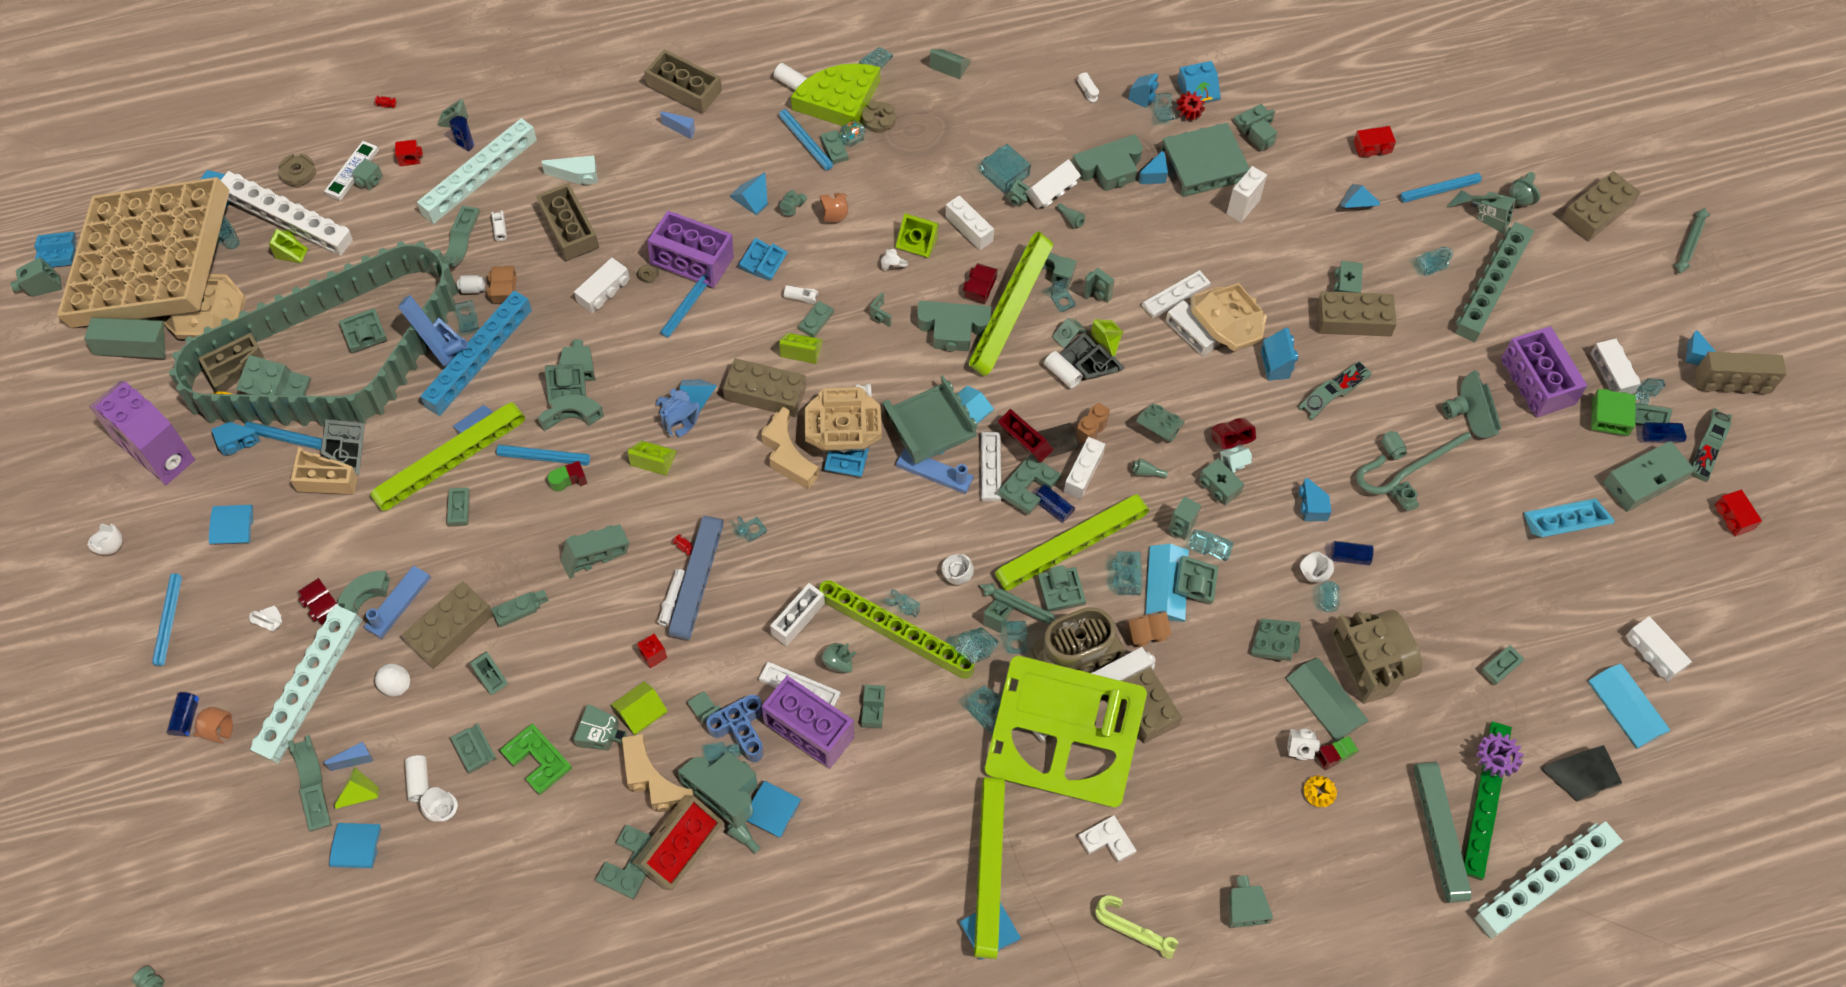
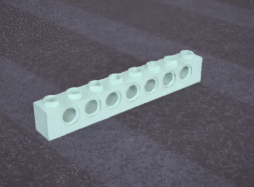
M519 119L417 201L421 215L432 224L436 223L537 141L534 127L524 119Z
M336 604L328 612L327 620L318 629L316 638L312 645L307 648L302 662L296 666L295 674L286 683L282 696L275 702L272 713L263 722V728L259 735L253 739L251 751L279 764L289 747L288 741L293 740L361 624L362 619L357 614ZM337 626H340V629L337 632H334V629ZM330 643L329 648L326 649V650H323L324 646H325L326 644ZM319 661V665L313 668L314 663ZM309 679L307 685L302 686L303 682ZM298 697L297 702L292 705V700ZM287 715L286 721L281 723V719ZM276 734V738L270 741L271 736Z
M1606 821L1600 826L1598 823H1595L1587 830L1589 834L1585 837L1580 834L1571 842L1574 845L1570 848L1565 845L1556 852L1558 855L1556 858L1552 859L1550 856L1543 861L1541 869L1537 871L1534 868L1525 875L1526 880L1521 882L1518 879L1509 886L1511 890L1508 893L1502 891L1493 898L1495 900L1493 904L1489 905L1487 902L1478 909L1479 914L1474 919L1486 934L1493 939L1618 847L1623 840ZM1591 840L1596 842L1598 847H1594ZM1575 852L1580 853L1582 855V859L1578 858ZM1560 863H1563L1567 870L1562 869ZM1544 874L1551 878V882L1545 879ZM1528 886H1532L1536 893H1532ZM1512 897L1517 898L1520 905L1515 904ZM1496 909L1502 910L1504 917L1500 916Z

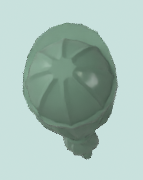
M1529 172L1525 177L1521 176L1514 180L1510 187V197L1515 198V204L1521 207L1534 205L1540 200V192L1533 184L1535 180L1534 172Z

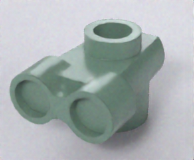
M794 190L787 192L779 204L782 213L788 216L794 215L796 207L804 204L807 201V196L803 193L797 194Z
M1408 481L1403 482L1389 492L1407 512L1418 508L1417 492Z

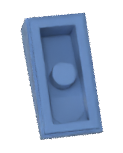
M663 111L660 112L663 125L692 139L695 132L693 118Z
M361 742L329 758L324 763L330 771L369 763L374 760L366 745Z

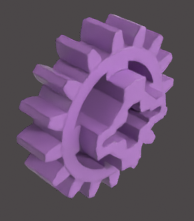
M1500 732L1496 736L1491 733L1487 738L1484 737L1477 747L1480 751H1478L1476 757L1481 758L1478 764L1485 765L1484 771L1491 770V776L1498 773L1499 778H1502L1504 774L1510 777L1523 764V761L1520 759L1524 754L1518 752L1522 747L1515 746L1516 739L1510 741L1508 734L1502 737Z

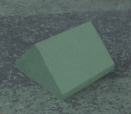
M941 48L931 49L930 68L957 79H961L971 59Z

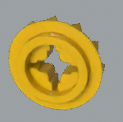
M1320 774L1314 777L1311 776L1304 785L1305 798L1316 807H1328L1336 799L1338 790L1335 787V782H1332L1328 776L1323 777ZM1324 785V792L1326 793H1322L1317 797L1318 790L1316 788Z

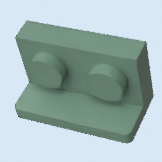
M1259 104L1235 116L1233 122L1246 135L1249 134L1250 128L1263 119L1268 124H1271L1275 111L1274 109L1268 111L1263 104Z
M1098 267L1093 272H1089L1085 277L1084 298L1088 299L1094 293L1099 300L1108 303L1112 299L1114 279Z

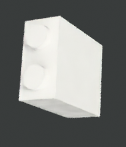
M1253 166L1233 188L1227 210L1228 216L1242 223L1260 201L1267 174Z

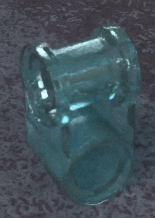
M223 215L218 239L225 248L234 249L239 246L240 240L234 228Z
M1440 247L1419 255L1416 258V262L1423 274L1428 276L1446 269L1449 266V260L1453 257V251L1448 247Z

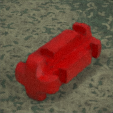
M378 95L375 97L376 106L380 104L382 107H396V98L391 99V97L385 96L380 98Z
M678 534L674 537L673 544L684 553L687 552L686 554L690 556L694 545L691 546L692 543L684 537L681 538L682 535Z

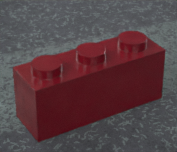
M1011 408L997 421L1004 432L1039 463L1054 450L1041 434Z

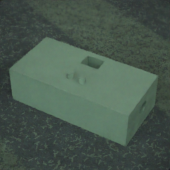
M1669 441L1611 471L1603 483L1626 512L1687 481L1695 469L1672 441Z

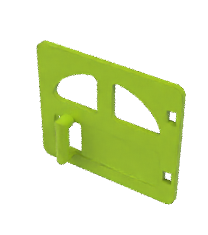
M1023 656L1013 657L1010 662L985 765L986 773L991 777L1110 807L1120 806L1123 801L1147 697L1146 689L1140 685ZM1012 678L1019 680L1016 692L1009 691ZM1103 694L1109 695L1102 728L1095 727V721L1101 696ZM1121 699L1127 700L1121 731L1117 733L1114 732L1120 703ZM1019 727L1057 738L1051 769L1048 773L1044 774L1034 769L1020 756L1012 740V730ZM997 740L1004 742L1001 754L994 753ZM1073 742L1112 750L1116 754L1113 764L1104 772L1094 777L1082 780H1068L1065 777L1066 765Z

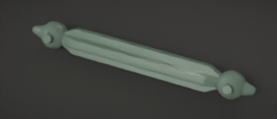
M1706 208L1695 213L1697 218L1694 220L1680 256V262L1675 264L1678 273H1682L1687 268H1690L1688 262L1691 261L1705 225V219L1710 217V213L1706 211Z
M994 583L980 585L984 590L985 596L993 595L995 599L1047 624L1057 619L1054 614L1002 589H995Z

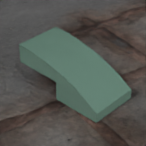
M865 685L862 727L882 728L885 686Z

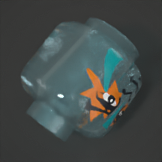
M853 120L841 127L839 136L844 145L852 147L864 140L866 130L862 123L858 124Z

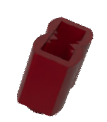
M979 263L976 264L975 268L972 267L969 273L970 279L965 281L963 286L965 298L985 304L996 282L998 269Z
M1237 418L1229 423H1219L1211 428L1212 440L1222 449H1231L1238 444H1248L1256 440V428L1245 418Z
M317 578L298 590L301 595L298 599L304 608L308 606L311 609L308 614L313 621L316 622L318 620L321 625L324 624L327 620L328 612L334 608L335 604H338L322 581Z

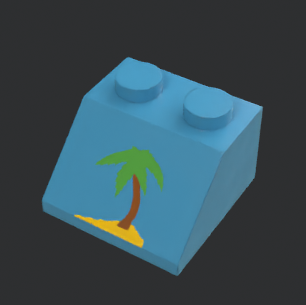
M1212 61L1180 67L1177 82L1183 94L1187 91H1190L1191 94L1196 91V96L1202 95L1200 100L1205 101V103L1220 100L1218 73Z

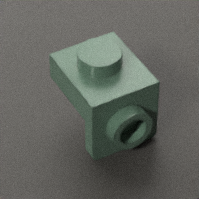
M1017 178L1005 197L1013 205L1020 207L1026 203L1027 195L1025 191L1030 187Z

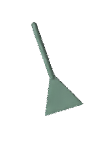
M1461 190L1447 207L1475 199H1502L1503 195L1471 196Z

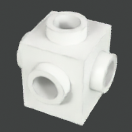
M1290 729L1287 745L1289 756L1300 760L1314 759L1315 752L1319 751L1320 741L1317 740L1315 732L1309 729Z

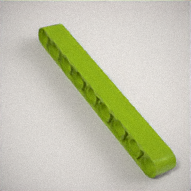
M1040 231L1033 234L969 361V365L982 376L988 375L993 369L1053 247V242Z
M513 402L504 405L374 488L370 496L382 511L391 509L520 426L525 420V415Z
M1135 494L1000 567L995 572V576L1005 591L1011 590L1143 518L1150 510L1139 494Z
M831 580L823 581L820 584L819 591L824 594L826 605L960 678L968 679L973 675L975 661L973 657ZM827 590L832 591L831 594H825L824 592ZM847 599L850 602L842 603L841 601ZM859 609H866V610H867V611L864 612V613L858 612ZM876 618L884 619L882 622L875 621ZM899 627L901 630L893 631L892 628ZM911 636H915V637H917L918 639L915 640V641H912V640H910L909 638H910ZM927 646H934L935 649H934V650H928L926 647H927ZM945 655H950V656H952L953 658L950 659V660H947V659L944 658V656H945ZM967 664L970 668L963 669L961 665Z
M984 777L982 782L974 957L997 959L1005 779Z

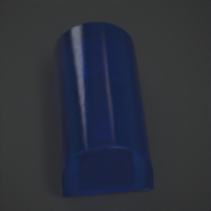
M455 116L449 121L455 143L466 151H470L474 147V141L467 119L463 116Z
M1645 422L1642 429V437L1645 442H1685L1687 438L1683 423Z
M1043 485L1035 494L1041 498L1038 505L1061 523H1064L1075 511L1073 505L1047 485Z
M1333 541L1331 560L1371 565L1374 548L1373 545Z
M188 692L177 693L166 731L168 735L189 737L199 701L198 696Z

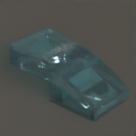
M1195 529L1193 530L1189 547L1203 555L1210 553L1223 561H1227L1234 542L1218 535Z

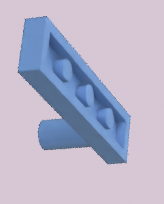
M411 295L405 297L398 306L443 366L450 363L455 353L468 347L467 341L464 338L448 344Z
M905 448L896 463V467L963 494L967 493L974 478L973 475L967 473L968 468L965 464H959L956 468H953L930 458L915 464Z
M413 565L379 609L372 608L366 612V617L369 621L364 626L365 630L382 639L430 580V575Z

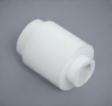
M461 275L460 279H457V288L461 290L462 294L480 293V291H485V279L479 275Z

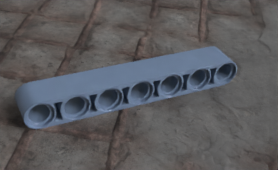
M706 515L702 518L670 624L669 637L688 641L691 638L724 524V520L721 518Z

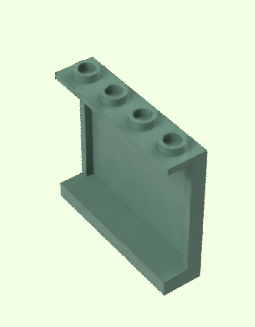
M1228 123L1216 124L1215 126L1163 138L1161 151L1166 150L1182 184L1181 194L1183 197L1237 184L1250 169Z
M943 375L940 376L942 384L896 405H892L889 399L882 402L885 415L915 464L977 437L976 428L978 426L975 419L969 417L968 408L966 405L962 406L959 394L953 392L954 388L951 382L946 381Z

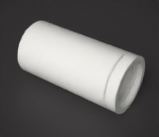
M780 63L774 71V78L794 90L807 79V77L784 63Z
M1057 351L1052 352L1044 361V365L1070 389L1078 385L1083 378V374Z
M417 755L405 759L408 801L420 802L423 794L429 789L426 757Z

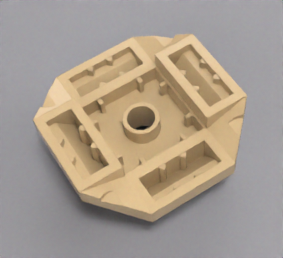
M209 274L200 310L165 315L164 325L177 339H186L188 336L195 338L203 334L204 328L207 326L214 329L221 326L222 320L225 318L230 321L238 318L239 312L243 311L246 298L227 274Z
M1239 283L1227 287H1215L1194 294L1190 299L1193 315L1215 340L1227 345L1232 351L1235 352L1258 344L1262 340L1267 315L1257 305L1256 298L1251 297Z
M861 387L823 388L818 393V396L805 407L806 442L815 445L823 452L845 453L847 451H865L873 443L882 439L880 404L867 395L866 391Z

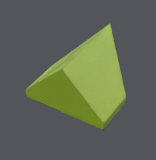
M275 229L269 242L275 258L279 260L302 263L308 250L289 230Z
M1095 319L1092 324L1091 337L1111 357L1115 356L1124 332L1113 320Z
M354 767L336 799L335 808L376 799L379 796V787Z

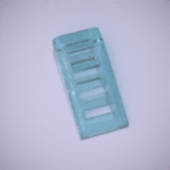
M878 47L862 58L859 64L870 65L871 63L873 66L880 67L881 69L893 57V54Z

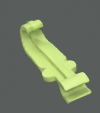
M1105 896L1097 903L1095 912L1096 917L1101 923L1140 941L1144 945L1161 951L1162 956L1167 959L1173 957L1178 945V941L1175 938L1159 936L1151 930L1142 928L1105 909V906L1120 908L1123 903L1122 899L1115 896Z

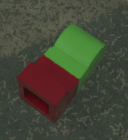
M580 461L557 468L548 475L550 487L554 491H562L566 486L578 482L580 487L587 484Z
M1348 736L1338 742L1319 748L1316 756L1326 771L1351 758L1359 750L1351 737Z

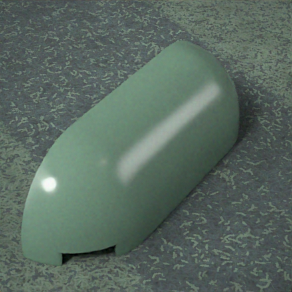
M1474 370L1463 380L1461 396L1467 400L1469 406L1467 416L1474 434L1481 438H1492L1499 435L1498 431L1501 430V423L1488 384H1483L1479 378L1480 373Z

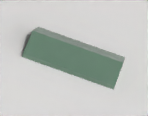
M1319 658L1303 664L1286 678L1336 742L1369 721Z

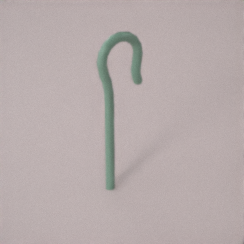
M1468 432L1464 433L1400 471L1388 485L1375 487L1366 483L1364 474L1384 464L1386 457L1380 455L1377 460L1363 465L1356 474L1357 484L1361 489L1372 494L1391 492L1406 476L1471 439V435Z

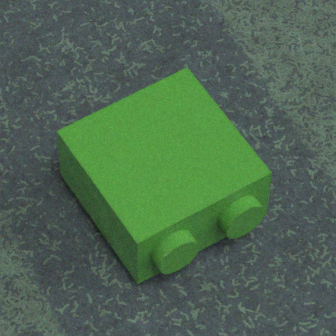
M1598 389L1592 397L1591 430L1629 436L1635 428L1636 395L1626 392H1614L1608 389Z

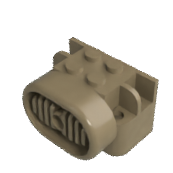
M1094 607L1083 608L1055 619L1047 627L1045 636L1036 640L1034 647L1029 649L1035 660L1088 673H1093L1122 658L1125 652L1116 634L1113 619L1105 611Z
M1390 609L1374 615L1356 612L1353 617L1347 619L1344 614L1339 615L1330 636L1363 704L1394 694L1402 681L1420 675L1422 671L1420 650L1407 623L1398 611Z

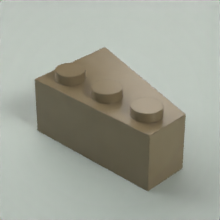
M249 333L198 359L216 391L226 392L240 379L249 355L263 358L264 355L252 334Z

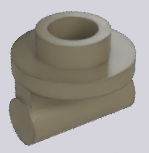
M648 264L641 266L639 269V277L644 282H652L659 275V269Z

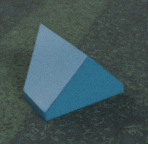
M765 172L741 184L730 195V198L754 215L759 214L768 205Z
M1357 184L1350 186L1340 203V207L1344 208L1380 206V202L1363 185Z
M701 379L682 380L680 384V390L688 393L690 402H697L699 404V413L717 387V385Z

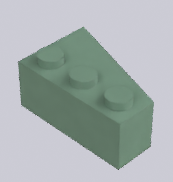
M620 524L610 525L597 531L591 530L586 534L573 535L567 538L560 561L569 579L575 577L574 573L582 569L589 571L592 569L591 565L600 561L606 563L626 554L630 542Z

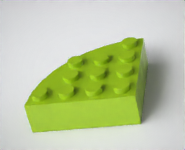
M853 63L828 67L816 72L800 84L792 94V110L847 128V123L855 121L853 123L856 126L853 127H857L862 118L863 109L870 102L881 81L880 67Z

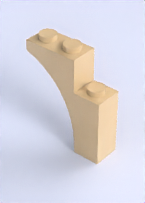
M782 407L779 412L777 411L774 414L772 422L766 425L761 433L763 444L773 449L769 457L770 466L773 470L809 490L819 477V467L804 458L792 444L788 434L790 411Z
M643 734L622 738L628 787L630 791L642 792L649 788L651 805L654 811L666 812L670 808L676 807L684 795H694L692 789L683 788L669 782L655 770L647 756Z

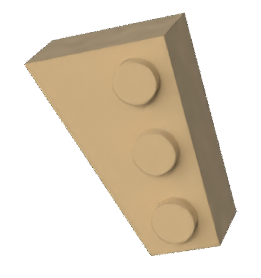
M298 447L290 480L297 492L355 494L358 477L352 466L333 459L323 458L319 454H312Z

